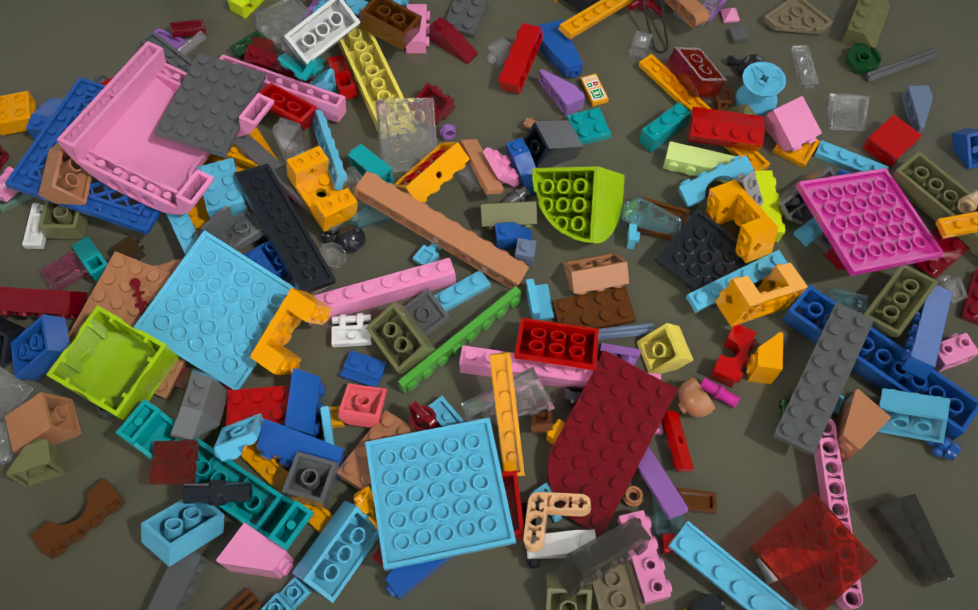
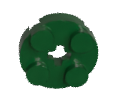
M858 43L849 49L845 59L854 74H866L878 68L881 54L875 47L871 49L867 47L868 44Z

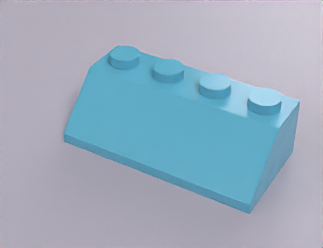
M344 501L292 574L334 603L378 540V529H375V526L368 519L369 516L365 515L358 506Z

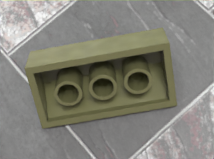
M857 0L841 43L850 46L865 43L871 49L872 47L876 48L890 8L889 2L887 0Z
M907 265L900 266L864 315L874 319L871 327L884 336L899 337L938 285L939 281Z

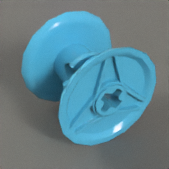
M756 62L750 64L744 70L742 76L743 85L737 90L735 95L736 104L738 106L748 104L757 116H765L776 109L778 103L777 94L784 89L786 77L783 71L772 63Z

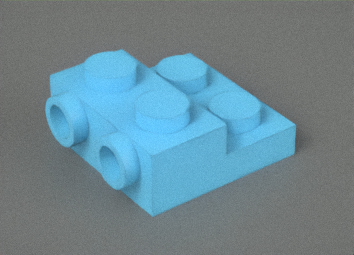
M261 413L222 428L214 446V453L218 459H221V461L227 459L234 460L242 454L245 445H251L258 440L264 421Z

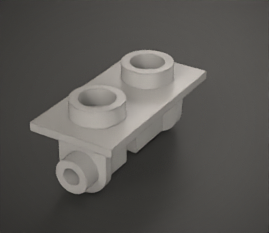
M754 170L747 175L745 173L738 174L737 182L761 206L764 202Z

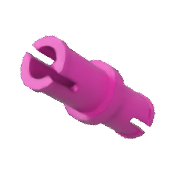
M706 377L700 383L702 390L713 395L714 399H720L733 408L736 407L740 400L739 396L726 390L725 386H719Z

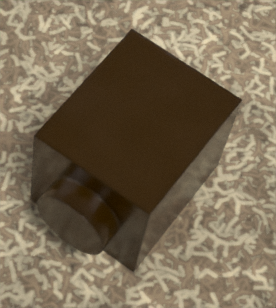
M131 235L110 247L113 252L116 251L138 261L146 256L142 251L145 248L139 239L134 240Z

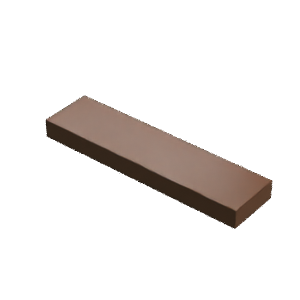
M461 140L460 146L470 159L468 162L485 194H501L504 188L486 159L478 140Z

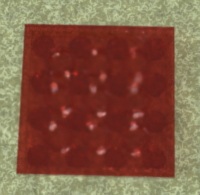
M815 492L750 546L804 610L827 609L878 563L874 556Z

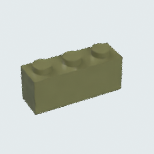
M536 201L480 203L481 226H485L486 230L495 229V223L515 222L525 228H531L533 224H537Z

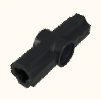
M210 480L209 483L184 484L182 489L183 503H207L212 506H223L232 502H251L253 493L252 483H228L225 480Z

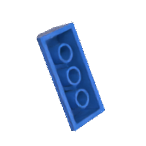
M264 419L256 447L260 457L271 461L273 458L280 461V465L291 468L298 451L337 462V471L345 462L343 448Z

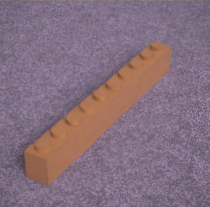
M367 171L355 187L354 196L509 289H513L515 286L518 287L529 269L522 260L515 259L505 250L496 248L490 241L483 240L473 231L464 229L458 222L451 221L441 212L432 210L426 203L417 201L409 193L400 191L394 184L385 182L375 173Z

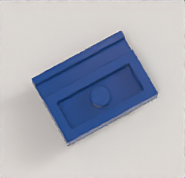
M351 350L339 376L342 379L360 385L378 387L388 365L387 362Z

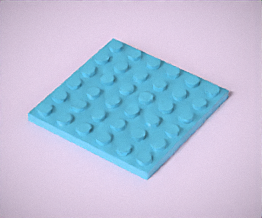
M204 230L134 328L142 330L167 344L178 356L200 370L211 374L233 390L241 389L258 364L250 358L251 353L290 289L296 288Z
M490 418L365 442L385 571L516 544Z

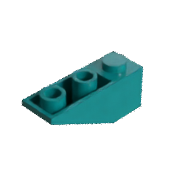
M89 236L73 244L72 248L94 280L98 282L108 263Z

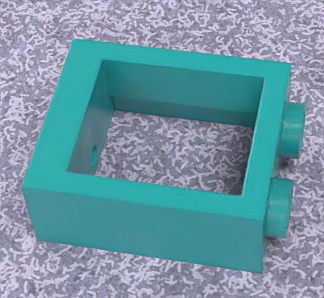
M360 144L350 151L348 158L352 175L360 181L368 171L377 174L385 182L394 184L392 167L369 149Z

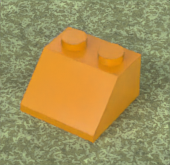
M782 332L777 333L751 355L750 361L745 367L748 381L772 384L782 371Z

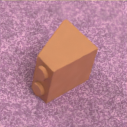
M859 389L841 405L836 422L840 456L844 462L857 453L891 418Z
M40 392L5 416L13 453H20L25 445L32 444L37 439H48L54 445H57L82 434L74 402L71 398Z

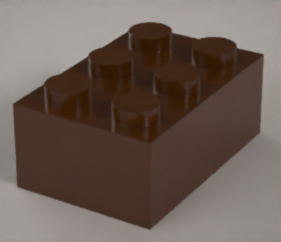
M371 0L360 12L361 23L359 27L403 50L420 32L422 16L393 0Z

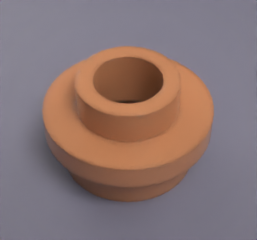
M628 486L622 498L626 505L637 507L642 503L644 495L639 487ZM629 494H634L636 499L631 500Z

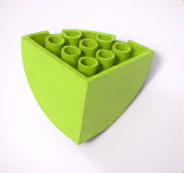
M598 166L532 168L534 192L537 193L538 204L547 220L557 230L575 240L589 243H601L610 237L618 223L622 209L624 174Z

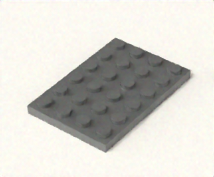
M198 53L155 129V137L226 158L240 131L239 116L250 104L254 96L259 93L266 79V73Z

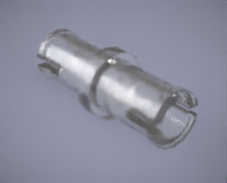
M198 31L192 38L186 39L185 43L177 50L186 56L191 51L194 52L197 46L207 40V37L202 31Z

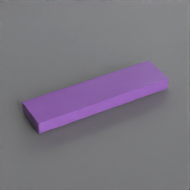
M648 446L637 470L668 520L687 513V505Z

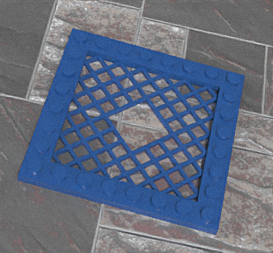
M82 77L78 78L6 180L5 185L7 188L52 202L38 195L43 177L40 170L45 169L49 149L58 143L57 138L80 115L83 107L86 108V104L91 103L106 85ZM100 181L90 184L91 194H88L85 205L57 204L149 235L162 211L151 208L141 202L130 206L128 200L132 198L122 194L123 197L112 200L110 194L118 191L114 189L108 190L107 186ZM103 185L105 191L95 194L92 188ZM107 195L109 201L99 197ZM125 201L127 207L117 203Z

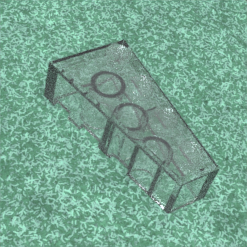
M534 367L513 377L518 417L530 414V416L538 414V411L544 409L548 411L555 409ZM493 387L461 403L468 422L490 418L491 426L498 425Z

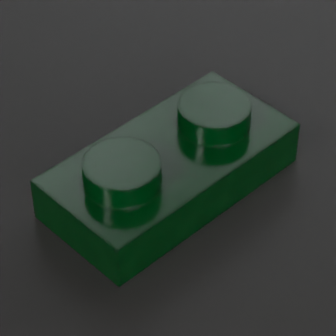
M255 30L230 46V48L242 61L249 44L261 49L268 44V41L258 30Z

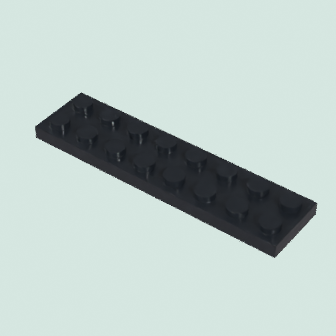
M264 164L234 172V180L296 289L310 293L335 284L336 279L270 165Z

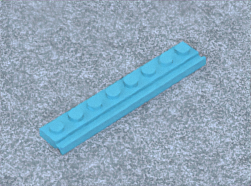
M689 521L684 523V526L668 545L670 549L743 609L797 610Z

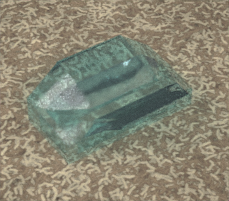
M836 288L828 290L827 297L861 314L867 311V295Z
M652 494V527L654 535L676 534L684 526V514L668 520Z

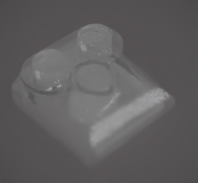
M1 366L0 418L6 421L5 416L21 406L34 391V388L20 379H15L13 374Z

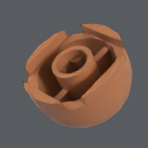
M691 377L680 386L678 390L680 402L677 405L683 414L688 413L696 418L705 417L715 411L716 408L694 377Z

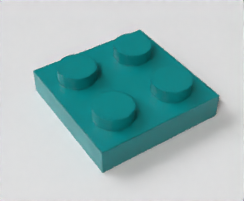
M600 107L567 115V120H569L582 145L611 138V132Z

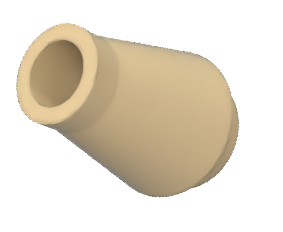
M973 190L968 195L959 199L958 209L960 212L967 214L976 211L978 207V190Z

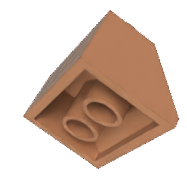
M57 143L49 149L38 195L56 204L85 205L92 175L80 167Z
M617 252L563 262L569 288L574 294L583 295L587 291H603L608 287L620 288L624 284H629L627 261Z

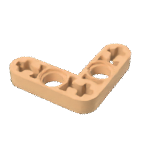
M533 493L528 500L523 537L525 548L532 553L541 551L545 541L547 515L579 517L588 515L591 511L589 497L584 494ZM560 500L566 503L562 508L554 506V503ZM537 501H541L539 505L540 511L536 510ZM580 503H584L583 508L578 507ZM534 518L542 520V523L537 526L532 525L530 522ZM533 533H536L537 537L535 544H531Z

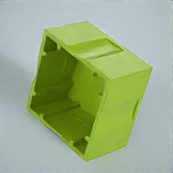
M97 305L79 329L74 341L63 351L46 375L119 419L126 421L144 399L148 402L151 400L180 357L167 344L142 330L129 326L123 319Z

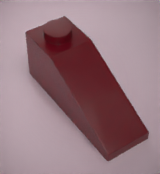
M439 17L429 26L430 40L467 65L478 55V52L463 35L442 17Z

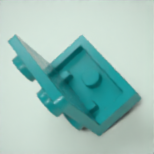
M288 53L279 55L277 58L281 66L291 69L295 72L294 75L302 81L303 79L306 81L313 78L316 74H320L324 68L322 64L325 61L321 57L311 59L305 68L303 64Z

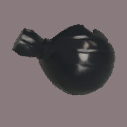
M750 54L743 59H737L733 55L727 57V64L737 66V71L741 78H743L744 70L750 64L765 62L764 58L757 54Z
M356 225L344 226L337 234L327 232L321 234V239L324 243L335 242L337 249L343 254L346 252L353 254L366 243L364 231Z

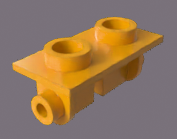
M367 486L354 494V504L365 515L367 513L370 514L368 519L377 530L378 525L373 492Z

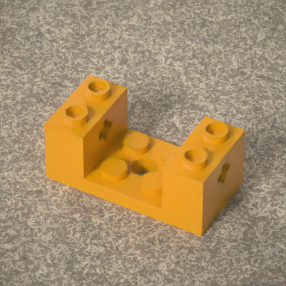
M317 146L287 159V177L323 232L331 227L355 218L358 201L349 188L342 191L334 190L328 172L329 159L321 147ZM318 192H324L326 196L318 197L316 194Z
M736 180L711 188L707 198L705 214L719 225L734 220L741 227L736 246L737 255L745 263L771 254L778 231V226Z
M791 262L784 265L780 263L774 266L771 274L762 279L763 282L758 287V290L748 276L735 277L729 281L728 287L719 293L720 296L716 299L715 303L731 327L788 308L808 288Z
M291 288L251 353L250 358L273 374L292 375V370L299 369V363L302 358L284 347L290 341L293 330L299 326L302 320L323 325L330 318V312L333 308L308 292Z

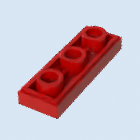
M667 410L662 419V426L668 436L667 444L672 451V463L677 471H694L678 412Z

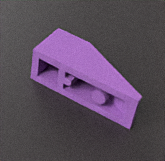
M543 69L539 71V83L565 116L583 108L585 96L575 85Z

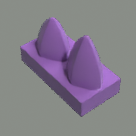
M600 343L599 349L601 351L600 357L604 350L617 357L620 354L621 359L634 366L641 352V349Z

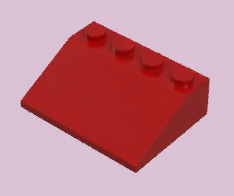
M521 318L514 358L596 370L599 329Z

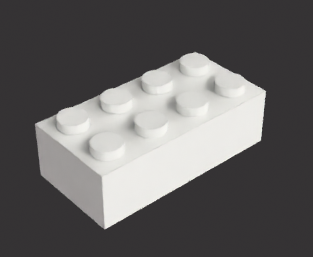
M330 0L284 35L283 40L306 68L311 59L320 57L356 29L361 22L344 0Z

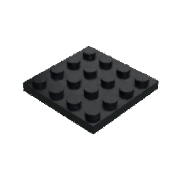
M700 209L693 213L654 260V262L692 292L750 264V262L745 263L736 253L738 239ZM715 303L710 307L714 309L717 306V304Z

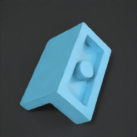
M526 279L525 289L531 319L541 321L553 319L554 312L548 284L535 285L534 279Z

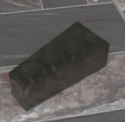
M916 494L879 503L867 510L870 516L874 517L880 526L878 527L884 534L886 533L894 545L892 546L895 550L900 552L907 561V566L924 588L955 578Z
M634 517L568 553L555 575L570 597H572L602 576L610 573L617 566L627 563L635 554L639 556L648 549L646 545L651 540V536L637 518Z

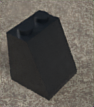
M569 120L535 121L523 139L531 153L536 168H550L573 160L583 148Z

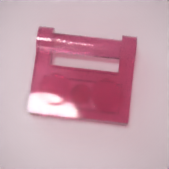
M74 250L39 269L51 290H62L79 279L90 276Z

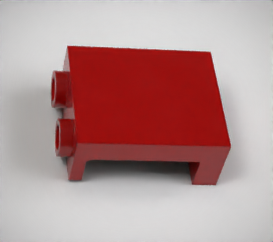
M893 114L868 137L862 148L891 169L902 155L917 144L922 134Z

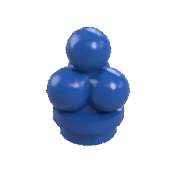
M944 437V443L926 441L928 445L933 446L932 452L935 456H944L943 458L946 460L954 461L962 448L957 445L958 442L953 441L951 444V440L948 437Z

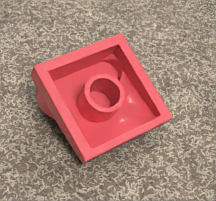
M348 383L338 411V418L348 425L372 428L379 424L387 389Z

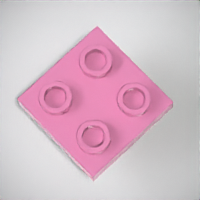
M489 147L483 150L486 159L501 184L507 183L517 188L521 182L518 178V172L510 165L512 163L507 155L500 154L498 150L494 151Z

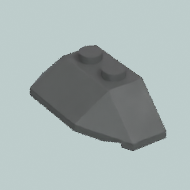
M828 166L802 178L800 181L836 176L832 166ZM795 183L779 195L778 205L785 219L803 226L814 216L796 189L797 183Z
M191 368L170 436L192 442L197 437L219 427L227 400V389L211 374Z

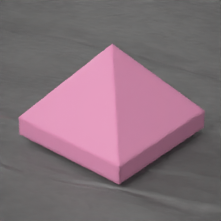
M736 8L720 9L723 23L740 21Z

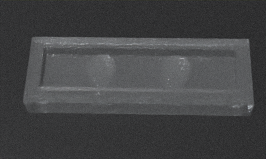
M809 45L792 46L790 50L801 89L818 88L819 81Z

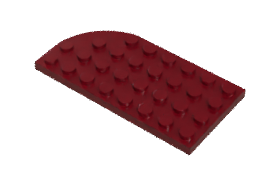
M604 350L596 365V370L591 374L557 437L548 460V480L552 493L584 494L590 499L591 511L588 515L568 517L588 530H595V534L601 537L678 390ZM557 501L560 508L566 504L564 501ZM580 503L578 507L583 508L584 503Z

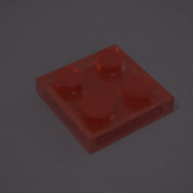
M197 440L154 441L149 483L151 485L195 483L199 442Z

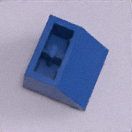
M270 241L243 254L282 280H285L288 276Z

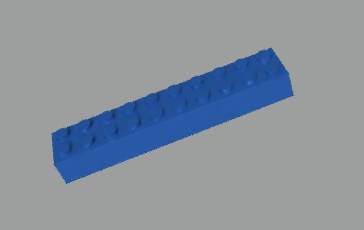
M809 284L808 288L788 310L782 321L816 344L836 302ZM871 327L852 370L881 391L883 388L895 389L897 391L950 399L945 436L952 441L961 436L978 413V399L934 369L926 379L901 369L903 364L901 357L905 349Z

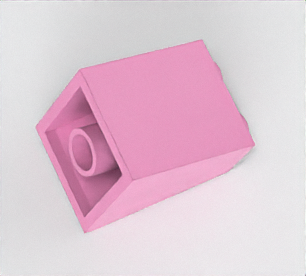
M803 96L774 109L763 117L765 130L785 152L789 150L795 152L802 148L801 144L806 142L809 145L817 140L816 137L822 134Z
M244 523L216 561L230 572L281 579L283 575L286 576L293 568L292 563L294 559L284 549Z

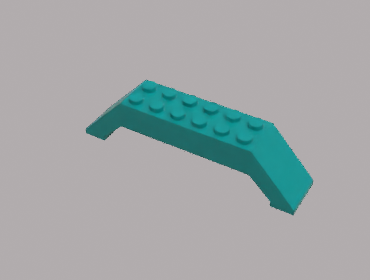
M145 399L116 431L118 436L183 484L209 483L210 480H225L228 483L251 482L253 490L251 502H232L216 507L241 524L246 523L286 551L314 515L313 511L297 500H292L282 495L230 459L221 461V459L216 457L214 449L197 438L189 442L170 436L174 420Z

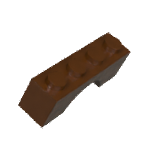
M105 478L87 492V507L77 520L63 525L48 521L30 535L45 556L54 559L63 555L69 546L82 540L85 534L92 528L100 526L106 517L121 509L126 501L110 481Z

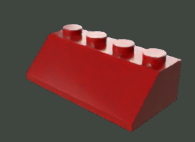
M693 106L687 141L758 151L763 146L764 119L763 116Z

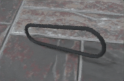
M643 0L642 7L653 49L657 53H665L669 48L663 2L662 0H659L661 4L666 48L663 51H659L655 47L649 20L647 17L645 9L646 0Z

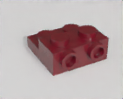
M427 82L408 107L413 116L433 130L442 118L446 119L456 106L453 103L455 100L450 95L442 94V90L436 84L432 86Z

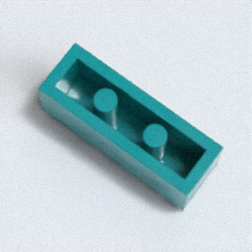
M678 102L642 129L639 143L652 153L688 125L691 112Z

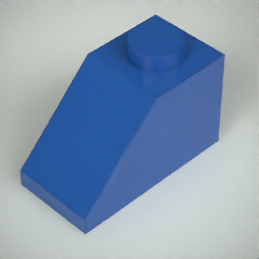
M965 128L952 132L953 150L967 169L977 167L978 129Z
M515 222L495 223L496 248L500 250L516 249L518 238L532 240L531 230Z

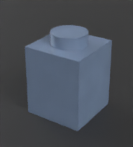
M518 238L515 259L522 260L528 267L533 268L537 241Z

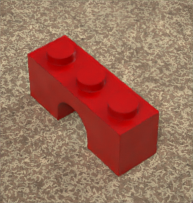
M740 324L732 326L723 346L732 350L735 357L729 358L720 354L710 379L732 388L735 382H740L743 372L740 370L742 366L746 367L750 356L747 355L748 351H752L757 342L754 339L756 331Z

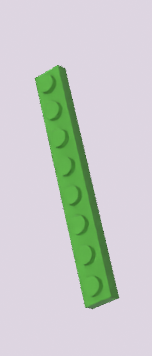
M515 286L398 381L399 389L404 394L407 391L414 390L418 386V382L423 378L427 379L430 377L433 370L438 366L441 367L446 364L450 356L458 354L462 350L463 345L473 342L482 330L486 331L490 328L493 321L497 318L501 319L509 308L516 307L521 301V290Z

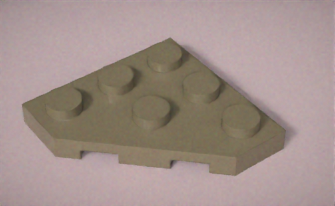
M787 0L763 18V22L774 31L822 34L832 27L833 24L831 19L806 0Z

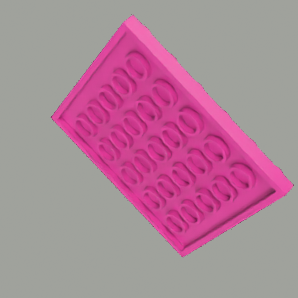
M887 168L800 181L795 186L850 276L941 258L945 254Z

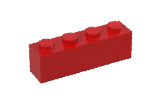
M522 23L520 29L517 30L515 42L511 44L510 54L505 59L503 71L498 76V82L502 90L521 94L544 37L541 27Z

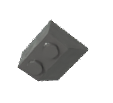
M297 451L282 493L292 500L327 509L334 489L338 463Z

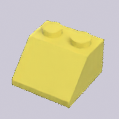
M666 323L637 341L649 373H667L693 361L681 329L677 325Z

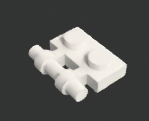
M357 313V315L346 316V314L332 316V324H340V326L332 327V347L372 345V336L366 330L369 324L364 325V322L372 321L371 314ZM347 323H357V325L346 326Z

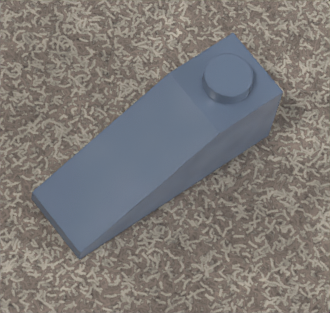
M929 85L908 86L902 95V100L910 126L921 133L925 127L933 94L930 91Z

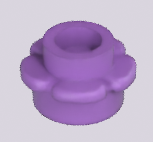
M450 124L443 125L440 129L441 137L445 140L453 139L456 136V127Z

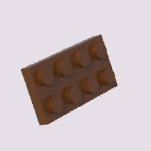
M626 286L552 300L557 323L599 329L636 322Z

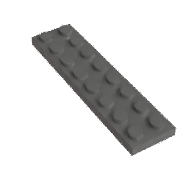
M836 302L772 437L810 456L815 453L873 324V318Z

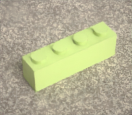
M670 141L663 169L697 176L704 171H707V173L714 171L713 168L719 164L724 163L726 165L731 163L730 160L736 156ZM723 179L715 180V181H719V182H722V183L730 182V181H728V180H723Z

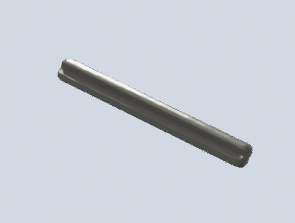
M933 48L867 72L865 78L868 82L929 61L937 58L939 51H937V48Z

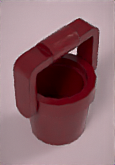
M415 400L408 405L411 412L410 423L414 430L419 432L437 428L436 413L432 408L425 405L420 406Z

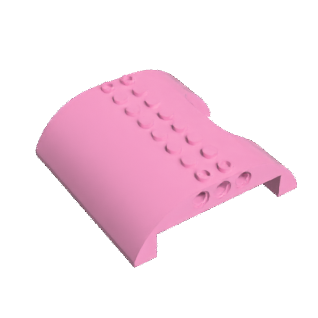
M149 41L139 49L57 138L64 151L97 180L130 198L165 213L175 215L188 213L214 181L213 176L197 169V167L204 164L211 153L155 137L154 131L187 73L167 64L163 48ZM258 93L239 116L240 131L237 137L250 134L273 106L274 100Z

